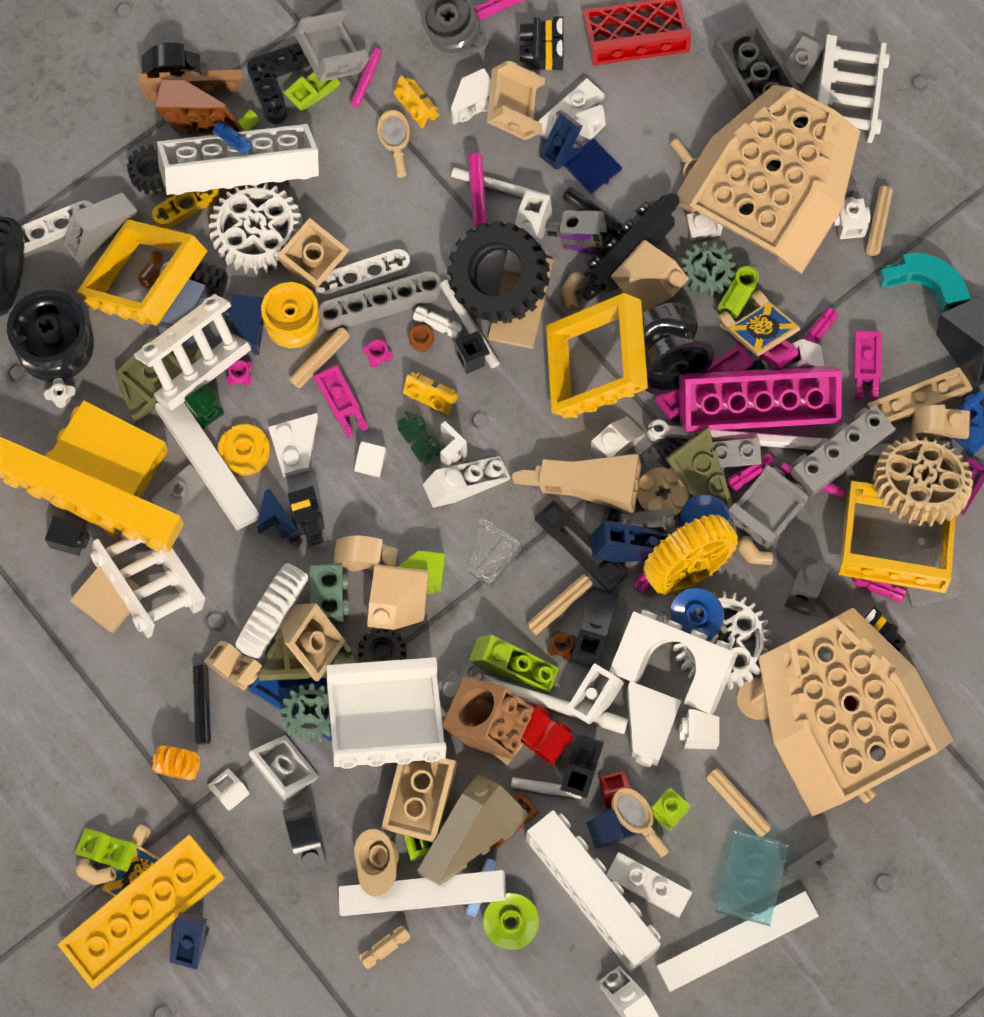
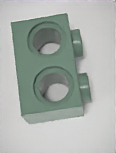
M342 565L310 566V604L316 603L332 624H344V615H349V599H344V589H349L348 573L343 572ZM333 577L337 581L333 586H325L323 584L324 579ZM327 603H334L337 605V608L333 612H326L323 610V607Z

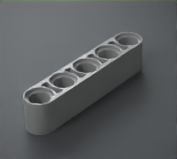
M426 271L325 301L319 308L321 326L326 331L333 332L339 327L348 328L432 303L438 300L441 295L440 277L435 272ZM427 284H433L434 286H436L431 290L424 288V286ZM403 291L411 293L407 297H402L399 295ZM382 298L386 300L383 304L375 303L377 299ZM353 306H360L362 308L357 312L350 310ZM329 313H335L337 315L333 319H327L325 317Z

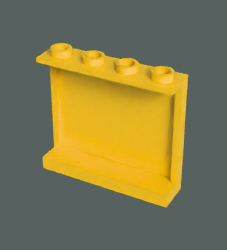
M83 400L80 407L77 406L70 416V423L66 429L63 428L59 432L53 450H49L45 457L140 498L169 451L166 443ZM68 507L65 508V510L75 514V510ZM91 517L88 520H86L102 528L105 531L106 535L114 539L120 532V530L116 528H113V530H108L98 524V520H95Z

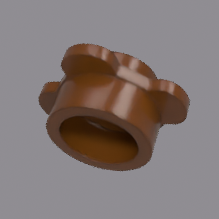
M559 630L552 633V643L547 648L549 655H558L563 657L564 660L572 659V650L576 645L577 637ZM564 643L565 647H560V644Z

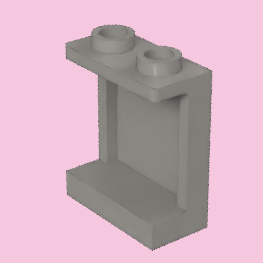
M330 11L323 15L304 17L300 20L294 34L319 82L362 73L369 60L366 50L357 51L342 24L345 17L344 11Z
M766 465L762 474L737 503H734L728 511L731 522L734 523L735 527L768 551L806 505L809 496L802 486L787 480L781 470Z

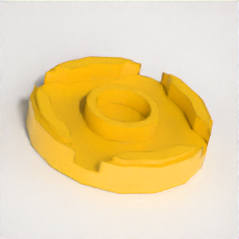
M238 424L221 436L218 444V453L231 473L239 476L252 475L259 472L267 464L271 455L270 442L260 428L250 424Z

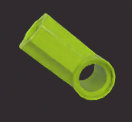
M743 266L738 269L735 279L718 305V310L721 313L727 311L732 318H738L751 294L756 290L759 276L753 267ZM747 279L751 284H743L740 280Z

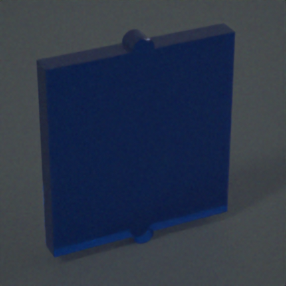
M594 138L583 145L582 151L564 165L590 194H593L604 184H609V180L622 170V167Z

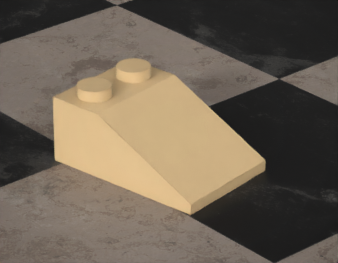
M445 758L436 762L419 760L408 764H398L381 829L434 842L440 829L458 763Z

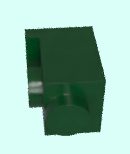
M206 384L184 399L187 408L203 429L224 415L218 398Z

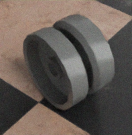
M427 0L424 3L421 12L422 25L432 44L439 50L448 53L462 52L471 47L476 41L480 32V18L471 0Z

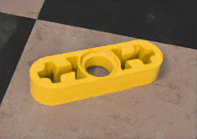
M219 188L210 189L212 190L211 195L200 191L185 192L181 195H174L158 204L152 211L155 225L170 229L212 205L220 197ZM195 193H197V196L200 197V202H197V198L194 195ZM183 199L193 201V205L189 209H182L179 203ZM172 206H175L176 211L178 213L177 215L175 214V211H173ZM164 213L165 215H168L169 218L167 220H164V218L160 217V214Z

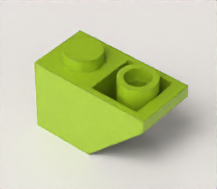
M417 551L397 566L429 570L427 594H435L436 591L442 592L446 562L444 553Z

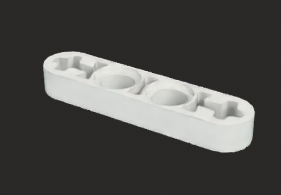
M86 200L79 201L22 225L21 231H23V234H26L29 241L26 243L23 238L24 253L66 236L71 220L70 215L93 204ZM60 218H65L68 220V225L61 229L56 228L55 222ZM36 228H42L45 230V233L41 238L36 239L31 237L32 231Z
M396 249L334 269L323 281L330 285V289L325 290L321 284L317 289L315 288V292L320 298L331 299L403 275L410 268V257L406 251ZM396 258L403 262L402 266L398 267L397 263H395ZM385 261H387L389 271H386ZM371 265H378L382 269L380 274L375 276L370 275L367 270ZM347 273H354L358 278L354 283L349 284L343 280V277ZM336 277H339L341 287L337 286Z

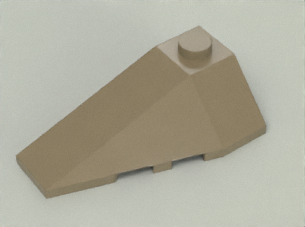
M478 774L461 794L418 868V874L438 885H442L465 869L470 860L479 854L485 855L490 851L489 847L499 840L503 839L505 841L511 837L527 818V811L501 785Z

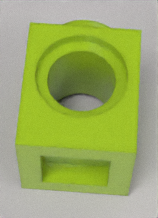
M669 788L651 810L653 817L671 832L688 813L691 805L673 789Z

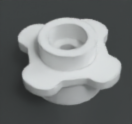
M56 378L53 380L51 388L44 392V397L46 400H52L58 408H63L70 402L71 397L75 395L76 391L73 386L66 385L61 378Z

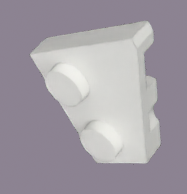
M317 413L269 427L283 478L309 470L316 427L319 421Z

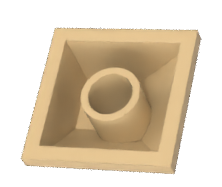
M643 240L611 275L623 293L641 299L642 313L672 298L689 279L675 260L646 240Z
M375 564L367 627L395 630L424 621L429 570Z
M316 603L294 604L280 624L284 641L315 681H319L326 671V665H330L345 640Z

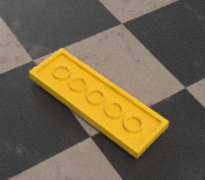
M189 834L57 945L89 986L95 989L176 921L180 912L185 913L226 878Z

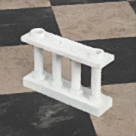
M827 35L823 51L817 101L826 106L839 103L871 108L870 120L851 117L844 118L857 129L868 130L867 143H872L875 134L880 133L882 119H878L883 70L888 68L890 54L886 53L887 43L881 44L878 54L840 49V46H836L837 36ZM842 59L876 64L875 76L837 71L838 68H833L834 61ZM841 81L874 86L873 97L868 98L835 93V90H831V83Z
M216 294L208 297L201 305L153 341L145 344L141 350L134 354L135 358L149 367L153 366L162 384V388L154 393L157 402L170 410L175 409L185 401L184 399L204 384L209 383L251 350L247 341L235 334L231 335L222 316V313L231 307L230 302ZM212 320L223 340L213 349H211L202 331V328ZM193 335L203 356L191 365L182 343ZM171 351L174 352L183 370L173 380H171L161 360Z
M125 538L104 548L99 539L93 541L90 553L93 563L97 567L102 568L132 614L135 627L139 632L143 631L147 638L153 634L155 626L153 622L183 606L189 607L193 614L203 609L206 598L172 548L170 552L163 549L156 551L150 548V555L118 570L111 557L141 542L143 544L146 542L138 538L136 541ZM154 564L162 566L165 571L164 576L135 591L131 590L125 580ZM168 585L176 587L179 597L148 613L139 602V600Z

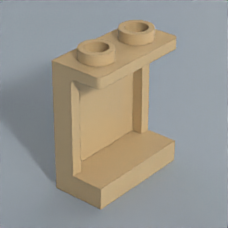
M506 61L494 67L491 76L487 123L523 140L540 134L542 123L533 120L536 89L545 84V78L537 75L534 71H529L513 61Z

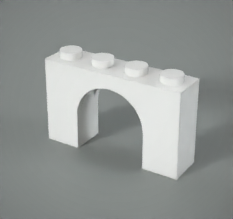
M642 610L641 614L633 611L609 672L639 684L653 651L667 642H681L691 650L696 662V673L684 703L714 715L738 653L731 651L733 645L720 640L713 644L706 641L708 635L695 630L688 634L681 631L683 626L671 620H667L666 624L656 621L658 616L646 610Z

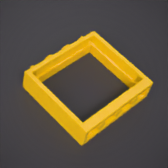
M127 219L77 293L84 299L83 304L89 306L93 311L99 309L110 316L116 314L125 320L129 318L134 319L142 325L143 323L157 326L207 253V250L193 235ZM139 244L175 252L141 303L106 293Z
M622 293L546 325L551 413L560 415L564 419L577 418L579 414L594 412L600 406L615 404L621 398L635 396L634 393L648 389L641 299ZM619 319L623 378L572 397L568 340Z
M851 481L846 498L838 575L946 593L952 574L956 516H953L951 521L944 519L942 523L939 568L852 554L851 543L855 504L883 507V499L877 498L878 491L874 490V484H869L865 481L864 483Z

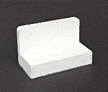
M444 421L441 424V442L446 447L440 452L441 469L463 464L467 460V441Z

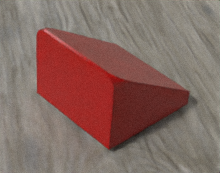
M625 770L598 776L605 806L607 809H611L614 794L623 788L631 789Z

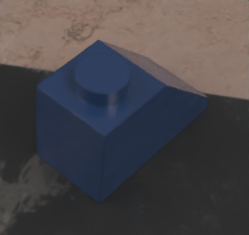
M233 294V300L230 303L231 307L226 311V318L230 319L232 329L237 335L248 342L251 352L254 355H259L264 326L261 311L264 298Z

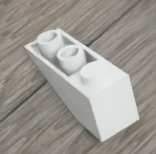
M526 191L515 224L519 228L526 230L539 245L552 215L550 197ZM508 250L504 271L521 275V262L519 258Z
M501 456L435 470L425 481L423 487L434 508L458 502L504 483L511 478Z

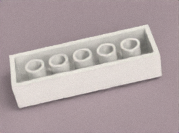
M308 124L238 132L251 142L252 146L246 154L237 151L216 135L158 141L159 170L167 195H181L185 192H206L217 188L230 189L235 186H254L266 182H284L290 179H308L319 176L318 149Z
M553 810L527 830L526 842L631 973L657 952L661 945L658 940L661 937L652 925L646 926L640 919L642 913L633 902L628 904L623 898L624 891L617 881L613 880L611 882L605 875L607 870L598 858L593 860L587 853L589 847L579 835L575 838L569 830L571 825L563 814L557 815Z

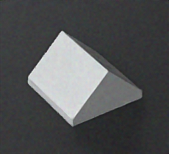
M286 735L253 749L249 753L253 764L285 804L319 777Z

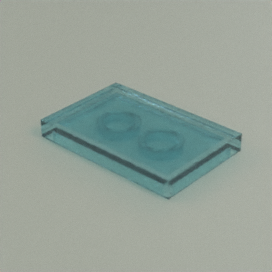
M735 831L715 912L770 926L789 845Z

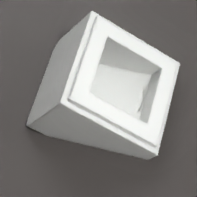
M602 105L574 115V120L583 126L579 135L590 140L606 125Z
M360 442L354 472L380 478L387 454L386 448Z
M229 768L207 785L227 810H231L249 795V791Z

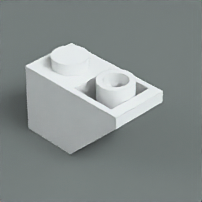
M484 68L461 79L451 107V121L453 124L460 121L466 122L473 115L481 111H488L491 79Z
M689 709L686 718L682 717V722L679 725V740H684V748L717 749L719 745V716Z
M620 966L597 982L621 1017H659L646 993Z

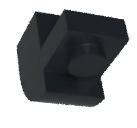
M161 43L151 47L141 55L142 74L147 73V78H158L159 73L168 72L172 76L177 75L180 77L185 72L191 71L201 74L200 55L184 50V44Z
M577 734L560 790L587 798L604 741Z
M306 803L283 810L286 828L300 873L326 866L325 856L310 804Z

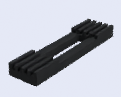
M555 500L535 516V521L552 538L560 543L605 590L611 591L628 576V572L618 562L603 560L596 567L561 532L564 527L568 526L592 550L591 536Z

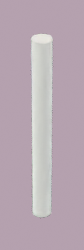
M453 168L451 177L470 182L469 171ZM484 176V187L522 198L526 191L550 197V195Z
M448 280L441 282V289L469 334L478 331L479 329L468 311L455 299V293L450 289ZM480 332L490 352L489 355L485 356V359L491 368H495L500 362Z

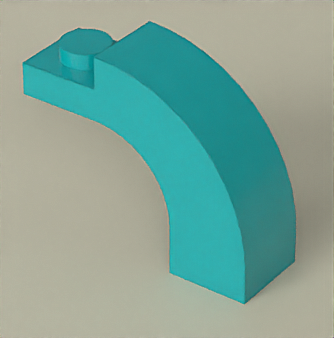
M903 254L899 265L890 264L885 266L878 277L880 289L904 283H918L927 287L936 297L941 313L971 299L966 283L961 275L947 262L927 254Z

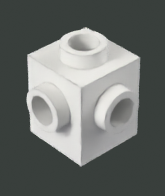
M845 198L842 211L833 226L838 228L839 239L865 237L868 223L870 222V210L868 207L865 208L864 198Z

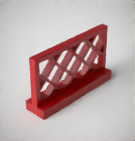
M647 0L583 9L582 15L591 49L593 66L690 52L691 33L690 29H687L680 0ZM675 5L676 8L672 15L662 10L667 6ZM647 9L653 13L648 18H645L638 14L639 11ZM617 13L628 15L623 22L614 16ZM657 15L667 20L662 26L653 22ZM599 16L604 20L597 25L590 21L589 17ZM632 19L643 23L638 30L628 25ZM609 22L618 26L614 33L604 29ZM673 23L679 26L681 30L669 31L667 28ZM647 26L657 31L652 34L642 33ZM623 30L632 34L631 37L621 38L618 35ZM600 33L606 36L608 40L595 41L594 38Z

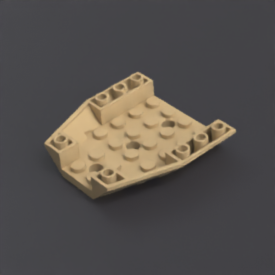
M773 85L711 137L676 194L680 197V204L678 206L690 213H695L696 211L776 255L780 263L802 274L842 211L860 130L836 110L793 87ZM798 117H805L808 119V124L803 128H797L794 126V121ZM772 160H778L781 162V167L779 170L772 172L767 169L768 163ZM746 203L754 206L753 212L749 215L740 213L741 206Z
M854 608L835 616L818 627L758 657L772 741L811 817L845 803L938 753L954 741L916 668ZM820 647H827L830 650L831 658L828 662H823L818 658ZM847 696H853L857 701V707L852 712L844 707V699ZM874 745L880 746L883 750V757L879 761L873 760L870 756V749Z

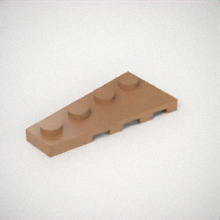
M241 69L207 71L206 76H201L200 73L195 71L185 72L181 77L172 76L170 72L159 73L158 78H147V73L138 74L139 85L144 98L150 101H157L161 80H185L207 94L223 89L226 92L238 90L239 87H244Z

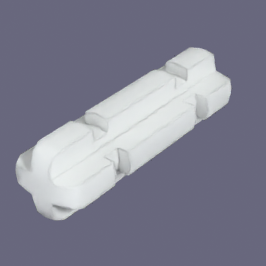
M422 306L416 308L413 314L414 320L420 323L425 322L427 326L439 332H447V335L456 339L459 337L462 331L461 324L454 321L451 323L449 322L450 319L433 311L429 313L427 312L428 309Z

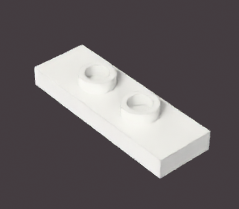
M585 79L538 121L542 123L540 135L547 140L559 113H567L574 119L575 114L595 107L604 99L605 94L591 81Z
M620 852L616 855L606 874L610 881H617L621 887L678 918L692 894L686 888Z

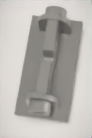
M759 438L713 442L719 457L720 468L762 464Z
M673 508L634 512V514L621 513V522L619 523L672 533L676 531Z

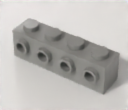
M876 405L869 410L866 407L860 410L854 416L856 419L850 425H847V423L842 424L833 432L835 434L833 438L829 441L824 438L813 447L815 451L807 457L806 454H803L793 462L795 467L790 474L806 490V494L810 498L892 436L896 430L895 427Z

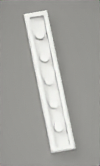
M182 402L173 410L160 403L155 404V410L235 529L239 530L257 521L259 512L185 403Z
M503 870L458 874L442 885H438L427 878L398 880L382 896H371L365 893L360 884L339 886V914L341 916L506 900L505 872Z
M805 891L658 965L657 969L668 991L671 992L818 918L819 915Z

